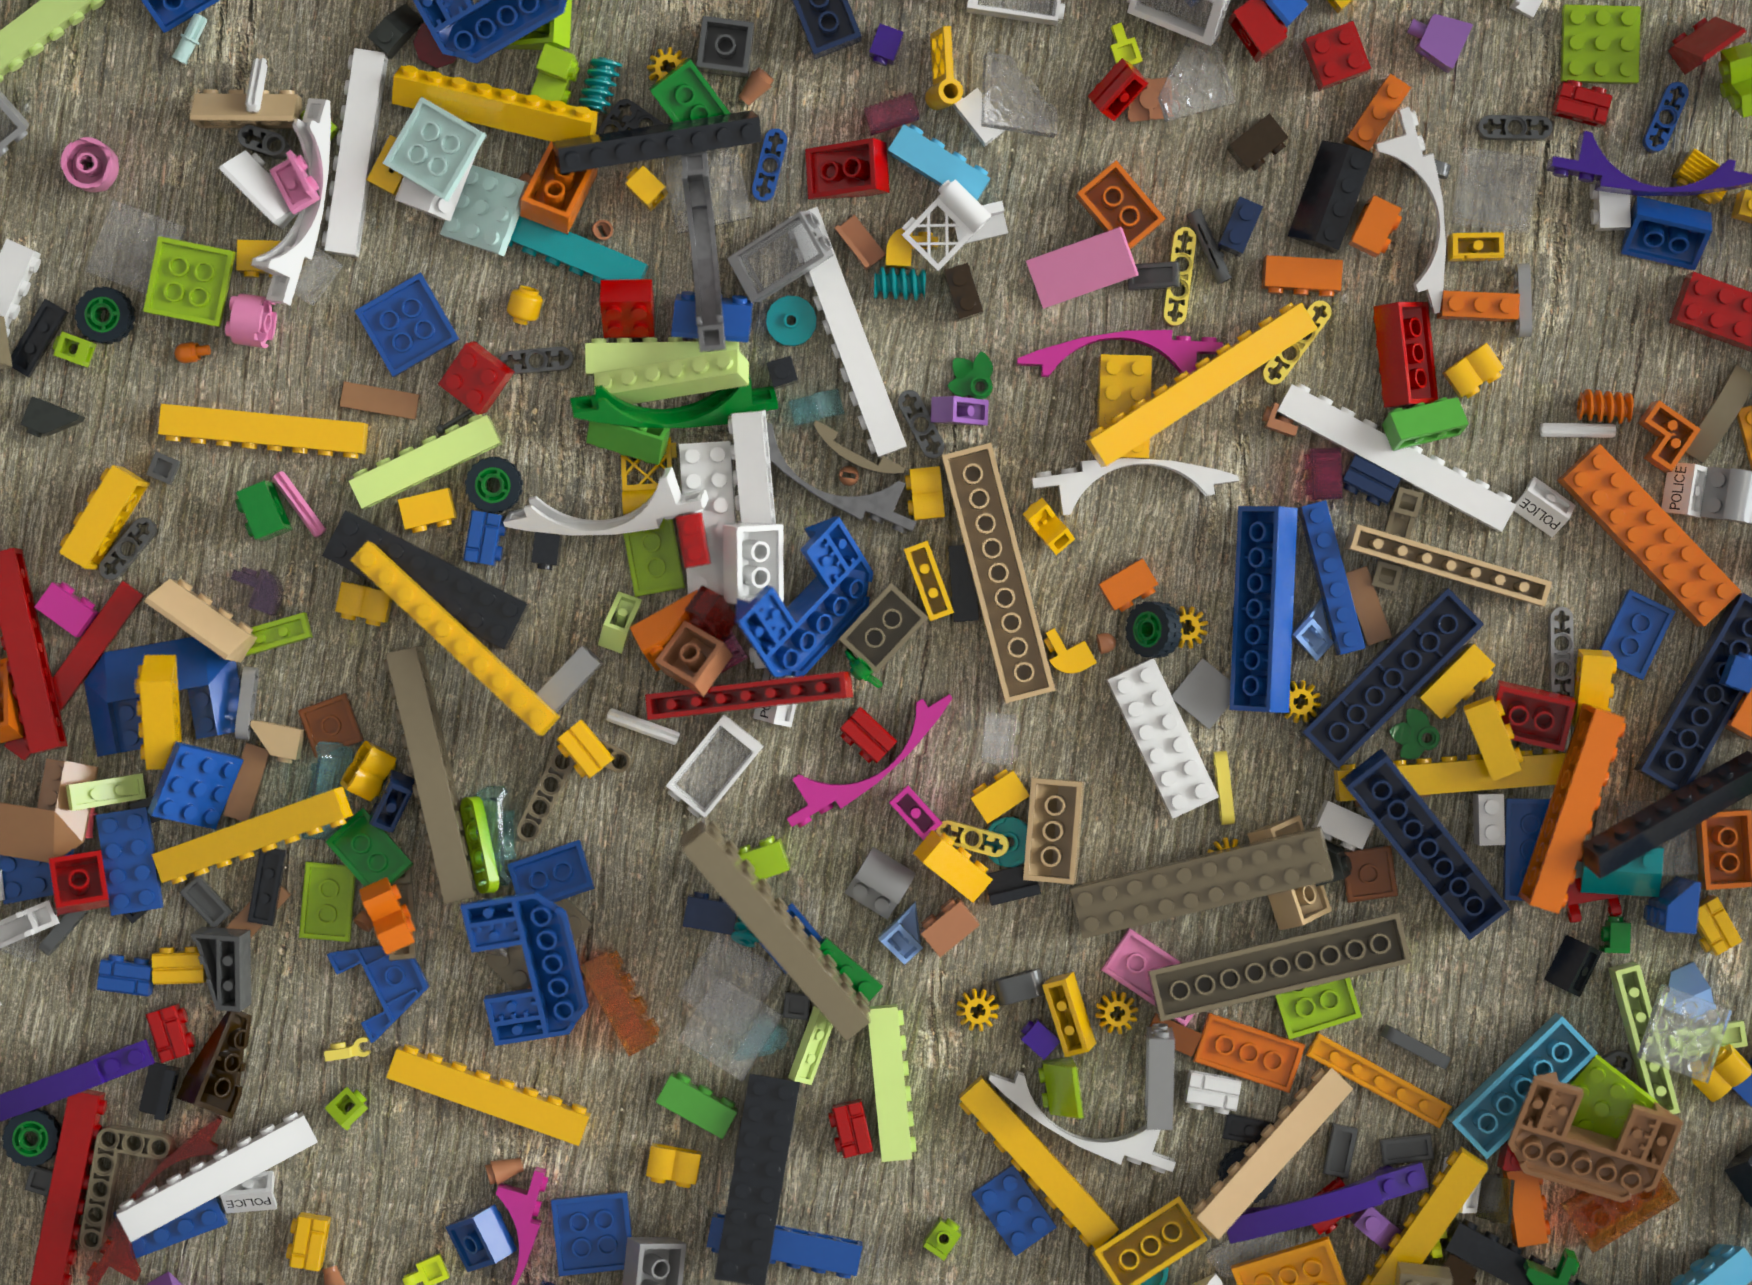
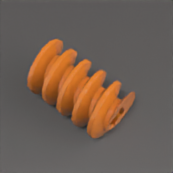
M1585 389L1583 394L1580 392L1577 401L1578 421H1581L1583 415L1587 414L1589 422L1592 421L1594 415H1597L1599 423L1602 422L1604 416H1607L1608 423L1610 424L1614 417H1617L1618 424H1622L1624 418H1627L1630 423L1634 406L1633 396L1631 393H1626L1623 396L1621 392H1616L1612 395L1611 391H1605L1602 394L1600 390H1595L1592 394L1590 389Z

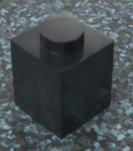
M791 356L766 363L774 390L799 382Z
M535 532L531 563H537L538 569L552 570L553 565L559 566L563 536Z

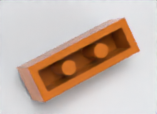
M1390 73L1343 142L1369 152L1412 87Z
M1266 255L1263 259L1262 289H1268V293L1283 294V290H1293V295L1307 296L1309 292H1319L1320 297H1334V293L1341 291L1343 260Z
M1443 290L1440 312L1437 313V319L1514 322L1519 320L1520 294Z
M1502 1170L1513 1243L1518 1248L1548 1243L1547 1235H1551L1549 1221L1545 1220L1543 1211L1547 1210L1545 1195H1541L1540 1185H1543V1179L1525 1174L1523 1171Z

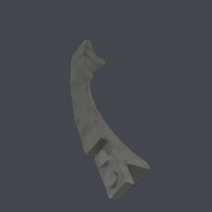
M707 151L682 154L683 171L681 173L690 235L700 352L726 350Z
M767 422L770 461L788 477L821 500L861 521L865 512L870 513V519L883 524L884 520L893 523L892 529L906 534L907 530L913 531L916 521L894 512L906 483L897 481L879 492L852 497L833 495L818 490L803 481L787 465L777 446L773 425Z

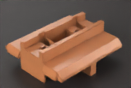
M1169 77L1146 78L1149 84L1128 106L1129 122L1173 118Z

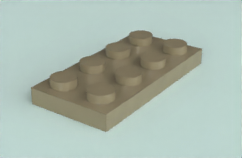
M568 898L554 902L567 911L573 940L575 941L592 922ZM522 945L495 949L484 960L515 991L528 989L531 986Z

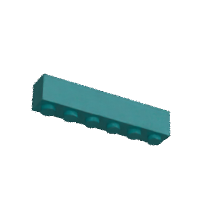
M521 216L518 218L508 245L509 247H512L513 243L523 247L522 252L536 257L537 253L546 257L545 261L559 267L560 263L569 266L568 271L582 277L584 273L593 276L592 281L600 285L601 280L644 279L648 270V265L572 232H569L567 235Z

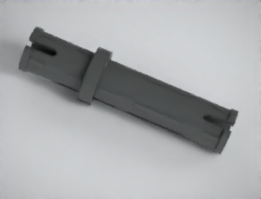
M1201 208L1190 212L1186 216L1206 257L1204 261L1206 265L1209 264L1217 285L1232 279L1223 259L1225 255L1223 251H1219Z

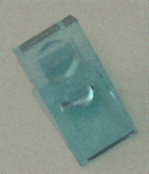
M838 389L817 392L811 396L789 401L795 426L844 414Z

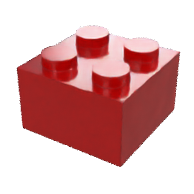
M1249 0L1233 11L1228 19V23L1256 63L1282 46L1288 37L1286 35V32H1288L1286 26L1280 19H1275L1271 13L1273 10L1265 0Z
M1354 21L1305 38L1302 42L1303 50L1319 91L1365 75L1371 69Z
M652 279L601 280L600 310L603 337H655V305Z
M473 341L463 346L438 385L477 415L488 412L515 371L476 341Z
M101 850L49 858L57 915L109 907Z

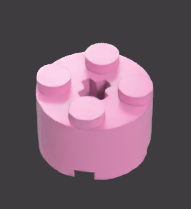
M83 137L73 143L71 142L66 146L61 156V168L65 177L71 184L84 191L93 193L106 191L118 176L119 162L117 155L110 147L95 138ZM87 163H94L92 168L86 167Z
M243 293L238 296H232L229 302V309L231 311L230 321L226 323L225 335L230 336L234 344L267 348L269 345L265 343L267 340L272 341L276 329L277 312H272L271 306L276 304L266 300L264 296Z

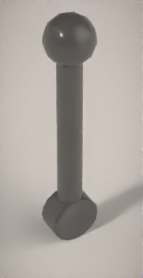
M469 409L446 424L438 425L436 432L444 434L447 428L472 414L473 411Z

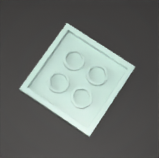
M421 97L383 164L448 202L484 141L486 134Z
M472 165L451 221L444 222L440 235L504 256L520 216L521 198L529 183Z

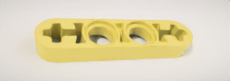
M1188 227L1178 229L1172 239L1170 262L1175 261L1179 257L1185 258L1188 262L1187 270L1180 272V283L1184 285L1185 293L1180 297H1176L1171 293V288L1166 289L1163 320L1172 327L1181 325L1187 316L1196 247V234ZM1184 232L1187 233L1188 238H1191V242H1187L1185 251L1190 250V255L1184 252L1175 253V249L1181 250L1182 241L1178 240V237H1181ZM1169 299L1175 302L1184 301V305L1178 304L1177 313L1181 314V317L1177 318L1176 322H1173L1172 317L1168 316V312H1172L1174 303L1169 304Z
M1318 300L1308 307L1307 312L1311 318L1316 313L1313 308L1321 306L1324 307L1323 313L1326 316L1325 318L1320 316L1315 321V324L1319 326L1318 329L1311 333L1309 339H1301L1291 346L1296 351L1295 358L1293 360H1286L1281 352L1270 359L1264 366L1262 378L1267 384L1277 385L1281 383L1324 327L1332 311L1327 302ZM1277 357L1281 363L1288 365V368L1285 369L1282 366L1278 371L1280 378L1271 380L1269 378L1270 373L1267 370L1268 368L1274 369L1279 362L1274 361Z

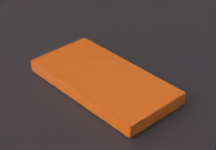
M1208 1012L1192 1061L1290 1093L1305 1044Z

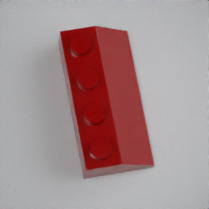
M1395 302L1373 306V320L1377 337L1376 347L1379 356V373L1382 384L1381 395L1384 408L1414 406L1422 402L1430 404L1438 400L1428 302Z

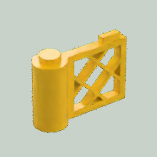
M943 26L930 34L933 86L927 90L925 100L931 109L937 111L957 103L963 96L962 85L954 79L951 26Z
M671 437L668 439L666 454L659 465H655L648 474L637 466L641 461L640 459L633 463L627 456L621 455L623 515L636 510L653 495L658 487V483L650 477L659 467L663 470L666 468L663 465L666 459L667 468H673L672 459L677 458L676 442L671 443ZM627 462H628L629 464H631V466H630L628 469H627ZM635 468L644 478L639 484L628 485L627 476ZM647 480H649L652 484H644V483H645Z

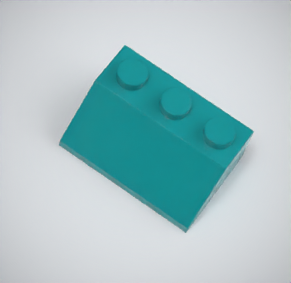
M1658 846L1601 879L1584 865V857L1582 856L1580 892L1659 897L1663 874L1664 848Z

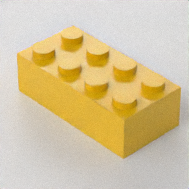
M1101 354L1099 356L1097 428L1102 425L1105 429L1112 424L1110 419L1121 412H1124L1125 415L1133 410L1132 405L1142 398H1145L1146 401L1151 399L1152 356ZM1150 438L1120 458L1149 459Z
M112 465L111 468L107 467L100 477L102 481L97 490L94 489L90 493L86 501L89 504L84 512L80 511L73 522L75 527L70 534L67 533L60 543L62 548L59 553L85 569L98 570L101 561L109 552L150 484L124 467Z
M144 655L143 665H138V678L135 681L136 694H140V700L137 701V715L141 716L142 721L139 723V738H143L140 755L141 760L146 762V770H164L175 741L182 743L176 655Z
M1178 1196L1096 1249L1092 1255L1111 1285H1140L1204 1244L1208 1239L1199 1225L1190 1218L1192 1216L1180 1196Z

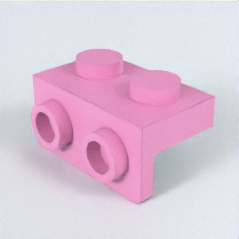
M289 150L286 152L289 159L269 171L289 210L295 215L320 200L316 191L319 189V186L312 176H308L306 172L308 165L301 155H295Z

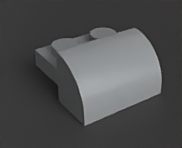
M1708 466L1700 517L1752 524V471Z
M872 847L844 893L885 919H888L901 901L916 873L875 847Z

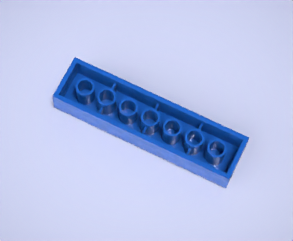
M1238 506L1229 710L1289 713L1298 508Z

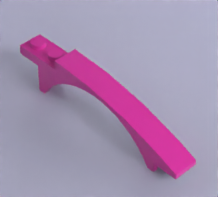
M1172 330L1121 331L1082 337L1040 349L1018 358L1016 366L1042 367L1041 377H1049L1062 360L1086 345L1106 340H1124L1142 344L1158 352L1176 368L1179 374L1186 370L1188 373H1191L1196 369L1197 354L1218 355L1216 350L1223 346V342H1217L1215 337H1201V341H1191L1190 336H1176V340H1172Z
M946 695L930 706L926 705L923 698L916 702L914 725L905 747L890 765L872 777L847 784H828L809 779L800 774L795 776L792 780L808 805L787 817L791 827L796 824L799 828L812 821L810 816L819 811L822 815L834 807L832 802L834 801L842 809L876 785L911 753L940 718L953 699L951 695Z
M536 1167L529 1190L501 1183L496 1191V1195L504 1203L514 1221L519 1241L518 1265L511 1285L517 1284L524 1271L542 1220L534 1219L533 1216L538 1217L542 1204V1202L538 1201L540 1191L545 1192L549 1177H545L547 1169Z

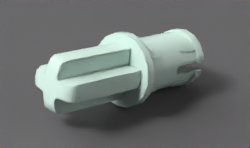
M193 14L184 34H180L182 38L172 58L187 65L195 46L199 45L198 39L207 23L205 17Z

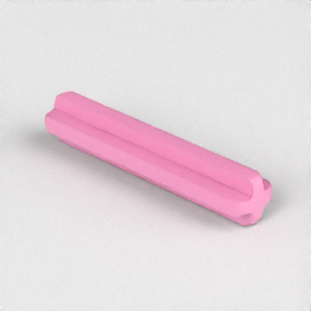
M283 471L275 474L272 477L273 482L308 530L316 538L321 536L326 531V528Z

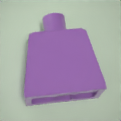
M1433 14L1427 24L1413 19L1406 33L1419 38L1415 47V51L1444 72L1449 73L1453 69L1473 25Z

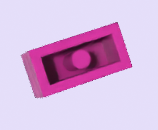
M63 581L61 584L52 582L34 608L73 636L82 637L99 614L94 609L95 604L84 596L81 599L73 594L75 589Z
M908 784L889 801L891 806L922 840L932 830L935 831L943 824Z

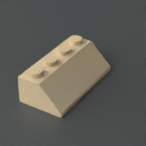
M205 89L203 93H195L190 112V121L200 128H242L245 125H253L263 129H294L292 126L294 119L302 121L300 117L302 113V98L295 94L293 90H280L279 94H269L268 90H263L260 110L257 113L253 111L249 113L245 105L247 94H244L243 90L233 89L228 90V94H219L218 90Z
M181 578L179 581L168 579L144 600L146 604L226 660L241 663L258 638L252 634L254 630L252 627L242 621L238 624L232 620V613L222 607L219 610L211 605L213 602L211 598L203 593L197 595L191 591L193 586Z
M1031 778L1023 880L1073 885L1077 882L1085 781Z
M1300 815L1261 827L1247 835L1250 843L1305 829ZM1316 884L1267 895L1279 930L1303 926L1332 911L1324 885L1316 887Z

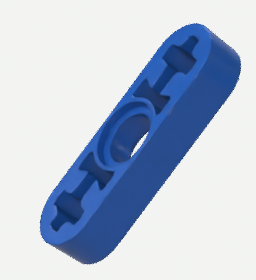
M1673 82L1664 89L1642 139V144L1646 151L1657 153L1667 146L1689 96V90L1684 83ZM1678 88V94L1682 97L1677 98L1672 106L1664 105V102L1669 104L1673 98V94L1670 91ZM1665 110L1671 113L1672 121L1670 124L1660 122L1659 114L1661 111ZM1659 129L1667 130V133L1665 131H1662L1658 137V141H1660L1661 144H1657L1655 147H1653V141L1649 138L1654 137Z
M780 129L769 130L764 138L752 186L753 196L759 202H769L773 199L776 192L788 143L786 134ZM775 134L780 135V140L783 141L776 148V153H781L780 157L772 153L765 154L766 150L771 152L772 142L769 141V138H774ZM766 159H774L777 162V168L774 172L768 173L762 168V164ZM760 174L767 178H775L774 182L768 180L767 188L771 192L770 194L766 193L764 197H761L760 192L756 190L757 187L763 186L764 178H759Z

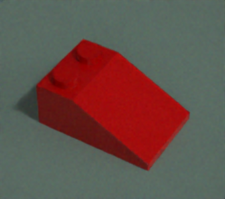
M1716 16L1709 21L1703 18L1692 26L1695 31L1687 36L1684 32L1672 40L1674 46L1667 51L1684 75H1686L1747 31L1744 27Z
M868 138L805 149L809 200L866 197L890 193L887 142Z

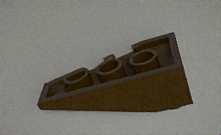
M242 1011L226 1012L186 1073L176 1097L177 1099L224 1117L233 1118L242 1096L243 1086H240L241 1072L245 1071L246 1063L243 1062L244 1049L248 1046L252 1015Z

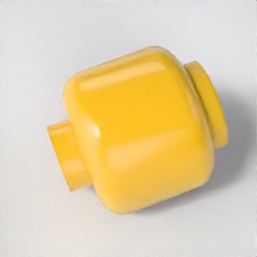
M520 285L519 289L511 291L507 313L513 317V322L527 325L528 321H536L539 318L543 298L538 294L539 291L537 289Z

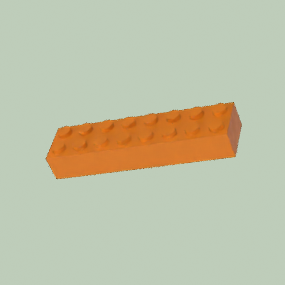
M1601 444L1593 445L1557 480L1696 627H1705L1741 592Z
M1585 703L1582 704L1518 895L1529 905L1557 914L1560 913L1561 908L1566 906L1568 886L1574 882L1576 877V869H1574L1576 862L1583 856L1582 843L1585 836L1591 832L1593 826L1591 818L1593 812L1597 811L1600 806L1601 796L1599 794L1602 786L1604 787L1608 782L1609 772L1607 771L1610 762H1613L1616 758L1618 738H1621L1625 732V718L1618 714Z

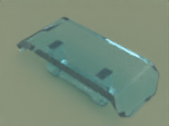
M318 742L315 746L318 759L317 763H312L311 765L312 775L308 798L342 787L340 784L341 778L354 760L352 749L338 742ZM344 789L346 797L348 798L349 791ZM330 824L322 826L323 832L308 836L307 832L302 833V838L329 839L343 824L331 828Z
M488 786L478 791L475 796L480 797L484 804L499 876V885L508 886L511 878L505 873L504 860L516 859L513 828L515 812L514 810L502 811V800L508 793L504 786Z

